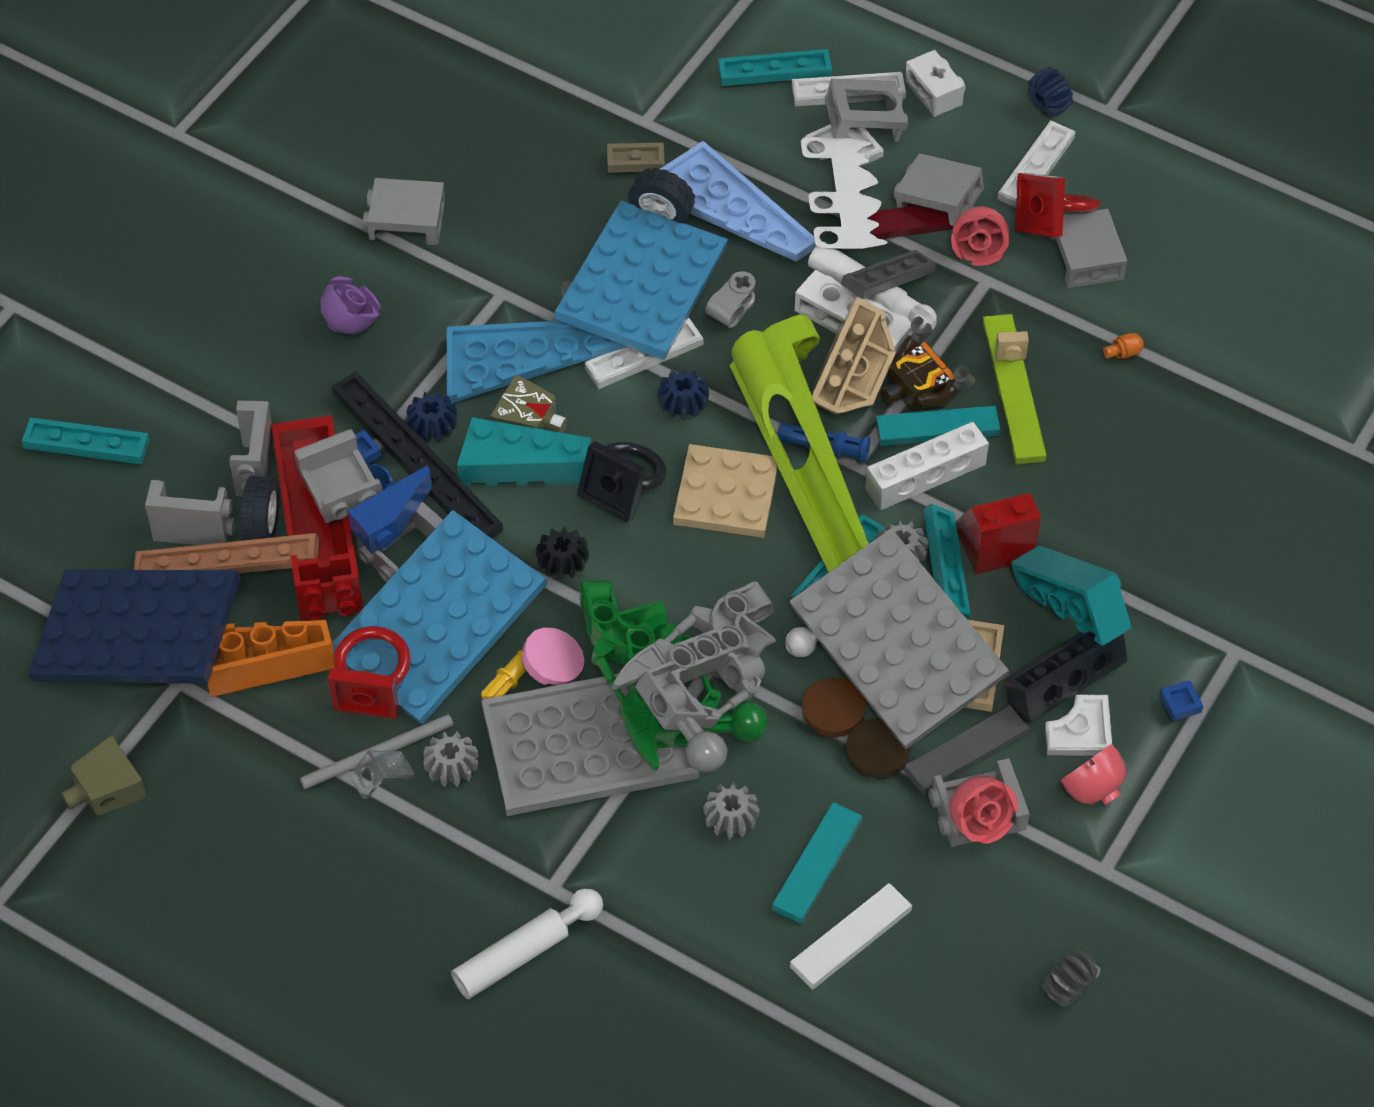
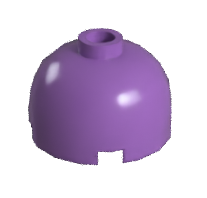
M342 276L332 278L320 298V310L331 330L337 333L355 335L366 331L374 323L380 314L378 311L381 309V306L368 288L362 285L358 289L351 285L353 279Z

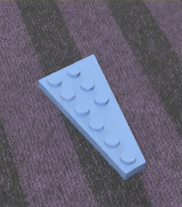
M704 141L660 168L661 170L665 169L668 172L677 174L678 177L684 179L688 186H691L693 189L695 204L690 214L795 262L812 252L816 247L814 236Z

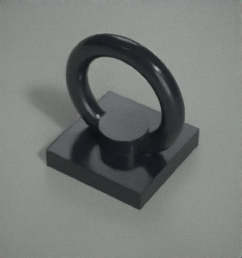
M594 441L587 449L577 495L629 522L635 516L640 492L654 489L664 481L666 465L657 453L645 446L630 442H615L604 446ZM621 454L634 455L646 460L654 468V474L644 478L646 468Z

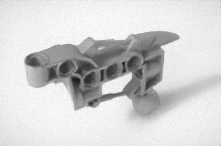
M756 581L728 592L716 602L712 609L700 606L693 607L689 615L673 629V632L666 639H658L654 644L643 649L629 660L612 684V688L617 690L638 681L635 688L663 729L680 730L688 741L686 757L689 764L697 771L703 773L715 772L722 767L726 761L728 749L724 739L716 733L704 732L702 728H713L721 715L726 711L735 708L743 701H750L765 674V667L760 654L766 646L776 642V639L756 624L774 612L772 609L773 603ZM691 626L701 631L700 635L675 645L671 644L677 636H681ZM716 670L726 685L731 689H735L738 694L717 710L701 705L696 697L693 698L683 683Z

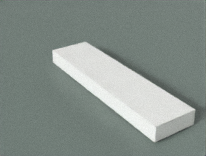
M902 72L792 79L795 106L826 104L824 98L831 78L896 81L898 93L902 94V99L906 98ZM845 92L848 103L882 101L886 97L885 94Z
M1050 120L998 192L997 200L1016 208L1018 173L1048 175L1075 138L1076 131Z
M688 318L665 360L626 346L624 349L586 361L585 370L597 388L601 389L702 346L703 337L690 318Z
M888 883L790 961V968L814 990L911 912L912 905Z

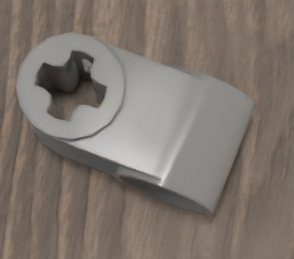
M745 271L733 274L723 287L710 298L705 313L729 328L735 327L741 317L755 302L753 290L755 289L756 280L754 276Z

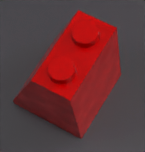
M1031 493L974 506L965 512L956 521V527L975 575L1011 566L1012 561L1036 548L1041 515Z

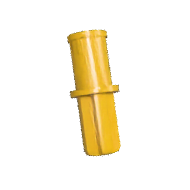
M519 650L504 668H499L496 671L497 676L481 692L483 699L504 696L510 688L513 689L518 686V680L527 671L522 662V650Z

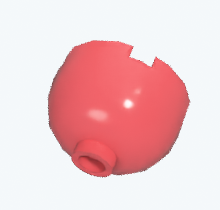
M985 206L972 207L964 211L956 219L951 232L952 249L957 257L961 260L964 258L965 260L972 261L971 265L986 266L999 261L1009 246L1010 238L1007 222L996 210Z
M1111 744L1060 781L1069 795L1078 802L1091 805L1102 801L1106 805L1121 795L1118 788L1125 781L1127 774L1126 764L1120 752Z
M974 776L963 781L955 789L951 796L949 809L954 825L964 837L973 842L990 844L1001 839L1011 829L1013 823L1010 820L1013 816V811L1017 813L1018 804L1015 793L1005 783L990 776Z

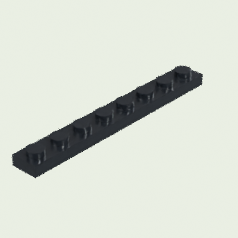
M357 371L332 386L333 394L410 475L428 466L432 482V489L428 494L447 514L454 510L490 538L503 531V523Z

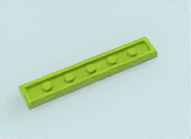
M1013 315L985 316L982 321L1015 464L1045 462L1047 455L1023 359L996 361L995 357L997 333L1016 332Z

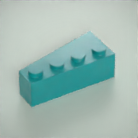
M472 417L457 464L458 477L467 487H470V483H485V486H498L499 482H516V486H521L536 481H544L545 485L579 484L587 449L591 444V438Z
M1040 545L1011 562L1019 590L1044 607L1050 604L1056 615L1063 620L1068 617L1077 622L1076 628L1084 634L1089 631L1096 635L1094 636L1095 641L1100 645L1107 644L1132 628L1120 589L1121 582L1115 572Z

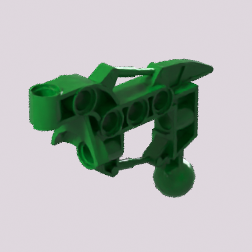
M610 580L581 581L580 604L584 613L586 632L594 646L591 662L599 666L607 683L612 687L616 677L607 662L609 659L625 666L636 654L654 644L658 639H666L678 625L667 623L664 601L618 612L616 597L613 594ZM690 635L677 636L671 644L675 645L692 637ZM707 674L700 676L699 678H701L707 695L700 704L717 709L721 697L720 692L712 689ZM638 681L627 686L628 695L625 697L620 688L617 690L613 689L620 702L619 714L622 716L626 731L637 751L653 770L659 768L657 748L687 747L688 741L680 730L663 729L635 688ZM746 701L733 708L730 713L722 714L713 728H702V730L713 733L730 732L739 741L753 742L766 732L768 716L764 708L754 702Z

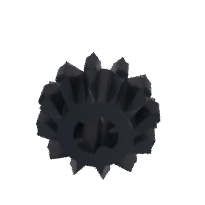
M564 526L561 532L551 528L550 535L542 534L540 544H537L536 556L538 557V566L540 569H545L548 577L556 573L559 580H561L563 575L568 574L571 578H574L575 571L583 572L585 563L589 559V550H587L585 537H579L577 529L568 533Z

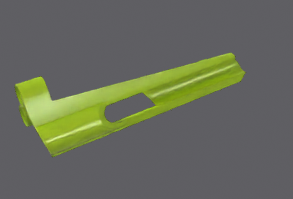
M800 314L775 323L763 332L752 330L743 334L732 348L733 362L730 364V368L828 572H831L869 543L799 364V361L805 360L808 357V353L820 341V337L810 317L806 314ZM775 394L782 395L788 399L810 443L809 457L800 469L793 468L769 418V402Z

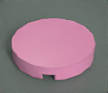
M544 627L535 630L523 644V665L529 675L541 684L547 685L549 683L556 686L572 683L583 670L585 662L583 651L577 641L564 631L557 628Z

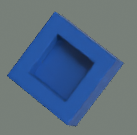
M365 430L355 434L358 450L366 465L382 457L381 449Z
M1191 680L1161 688L1159 696L1172 721L1202 713L1203 704Z

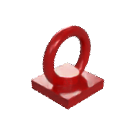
M1018 173L1015 231L1061 237L1063 236L1064 212L1095 211L1100 208L1101 202L1095 197L1065 194V178Z
M369 626L357 629L343 638L334 654V668H330L328 675L334 711L397 719L400 708L396 686L406 677L411 663L408 645L399 634L388 628ZM379 639L388 642L395 648L398 655V663L395 670L389 676L368 671L348 670L346 664L349 651L361 641Z

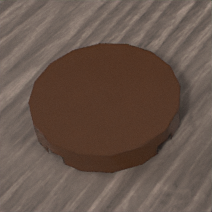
M832 677L823 678L813 683L805 691L801 709L804 721L807 725L809 724L814 728L813 731L822 736L835 738L849 735L851 730L864 720L866 703L865 698L853 683L845 679Z

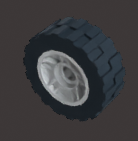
M647 168L638 174L629 191L628 200H630L629 204H633L637 208L666 216L667 219L678 223H685L695 204V194H693L691 186H688L687 182L678 177L677 174L668 172L665 169Z
M249 476L247 479L241 506L240 530L242 541L275 537L279 509V487L276 478Z

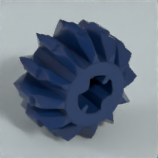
M1051 67L1042 69L1028 81V92L1032 95V100L1036 103V107L1040 108L1044 115L1051 117L1059 115L1073 103V92L1069 88L1070 84L1066 82L1065 76H1061L1057 69Z
M682 368L678 374L671 370L669 377H662L658 390V399L661 402L663 411H669L671 417L680 414L684 420L687 414L696 417L698 410H705L707 398H709V389L706 386L705 378L697 377L695 370L691 373H686L684 368Z
M438 391L433 396H429L424 392L423 398L414 397L412 404L408 405L406 410L407 424L419 437L423 436L426 443L430 438H435L439 442L442 435L450 437L451 429H456L457 408L455 404L451 403L449 396L440 397Z

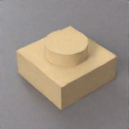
M1027 331L997 333L995 346L996 361L1026 359L1029 343Z

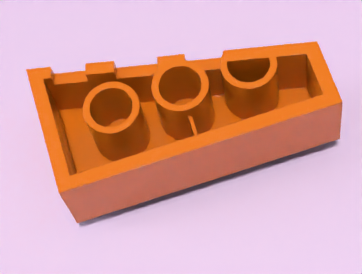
M326 620L287 621L282 626L267 625V622L254 623V627L236 628L235 623L226 624L207 684L210 697L334 668V651Z

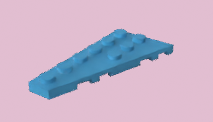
M560 321L447 327V396H449L451 403H455L508 386L515 375H519L527 380L624 349L626 346Z

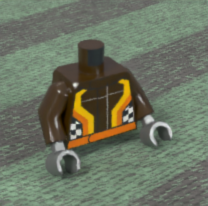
M920 316L914 318L911 322L913 334L907 335L889 367V385L881 389V395L889 405L901 399L912 411L942 409L961 392V387H972L975 384V378L969 374L970 369L965 365L957 367L953 374L926 341L919 342L920 338H926L932 333V327L929 323L919 331V327L924 321Z

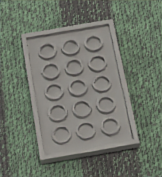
M892 528L789 601L790 606L905 750L1009 675V670Z
M604 676L481 700L507 816L699 779V771L689 764L686 757L687 747L657 748L659 768L657 770L651 768L633 745L626 731L622 716L619 714L620 702ZM627 686L620 688L624 697L628 695Z

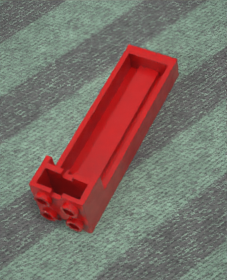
M332 415L271 424L287 535L316 533L319 538L317 558L298 561L297 554L290 555L300 620H322L326 618V613L338 612V616H351L355 613H360L363 609L349 517L347 515L343 519L325 522L297 470L294 454L295 450L335 435Z

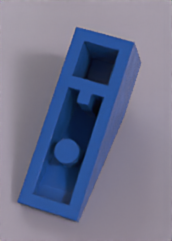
M428 466L423 467L348 510L351 530L371 554L380 548L388 547L399 537L432 489L431 473Z

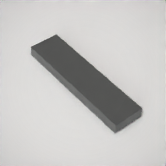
M913 250L843 275L841 285L861 299L932 274L934 273L936 263L917 250Z
M1009 705L906 764L904 771L924 795L932 788L934 776L941 775L943 782L950 780L1026 736L1029 732V727Z

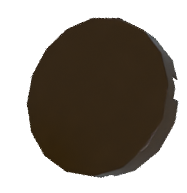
M871 718L860 722L851 730L846 741V757L851 767L860 775L866 777L868 775L875 776L876 779H887L896 776L905 768L911 753V747L905 750L884 722L878 718Z

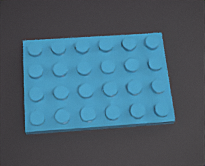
M621 200L555 310L554 319L665 360L725 251L728 239L685 223L675 222L667 219L666 216L649 210L645 211Z
M452 510L333 641V651L335 654L336 648L343 638L363 627L379 626L399 634L408 645L411 663L406 677L396 686L399 708L423 725L544 589L548 582L545 577ZM368 639L359 642L349 651L346 659L347 667L352 671H368L387 676L392 674L398 663V655L395 648L388 642L379 639Z

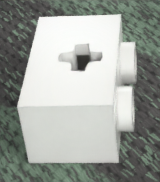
M936 50L906 62L905 82L934 117L963 105L964 81L952 71L947 60L942 59Z

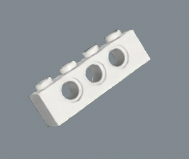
M815 270L796 291L794 311L808 315L814 322L837 334L856 298H861L842 286L841 283L835 281L831 276L824 275ZM868 298L861 299L884 310L885 321L889 328L895 351L897 352L907 335L913 334L911 322L906 317L888 310L878 302Z
M971 422L868 466L865 489L881 511L986 465L989 443L975 423Z

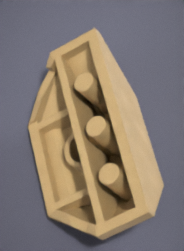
M859 298L855 299L834 338L814 382L811 395L816 406L838 415L873 405L896 354L891 334L885 321L884 310Z

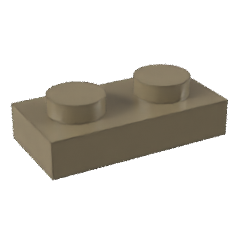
M664 143L607 144L608 173L643 172L647 168L660 169L664 167Z

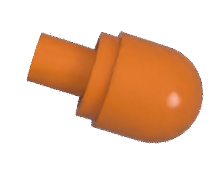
M1127 333L1114 339L1112 345L1104 347L1103 354L1106 359L1114 356L1118 359H1127L1138 355L1143 349L1144 342L1140 335Z

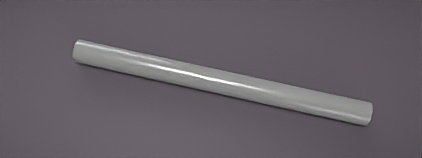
M449 714L300 777L301 785L306 790L452 727L453 721Z

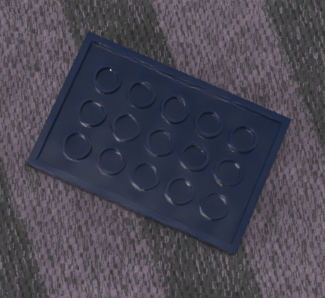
M64 570L28 675L33 681L208 684L241 577L237 570Z

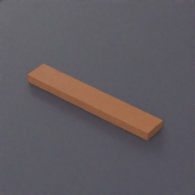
M316 533L136 551L134 570H237L238 573L287 569L292 568L290 555L297 554L298 561L317 558L319 538Z

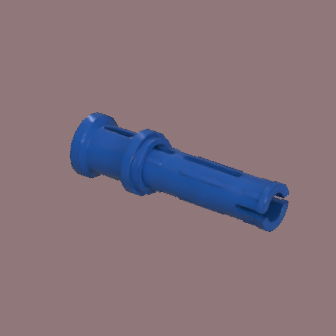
M785 422L780 423L777 432L780 441L810 447L802 427L786 424ZM844 431L837 432L836 434L826 432L835 458L844 456L857 459L861 464L866 463L871 445L870 437H864V439L846 435Z

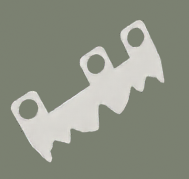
M805 137L801 140L802 153L805 157L832 159L836 192H812L809 194L811 211L815 213H840L841 227H816L814 229V239L817 247L863 249L888 243L870 234L873 229L879 226V223L867 219L878 211L881 201L859 192L862 189L879 183L869 171L859 167V165L869 162V159L857 152L862 147L871 145V142L852 138L835 139L834 137ZM817 141L825 146V150L822 153L814 154L808 151L807 144ZM819 196H826L833 201V205L828 209H821L815 205L814 201ZM824 231H831L838 236V241L834 244H826L820 240L819 236Z

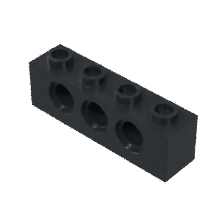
M1090 631L1086 634L1080 632L1005 679L1008 704L1019 716L1031 723L1126 663L1127 653L1124 633L1103 646L1095 641L1094 636L1096 635Z

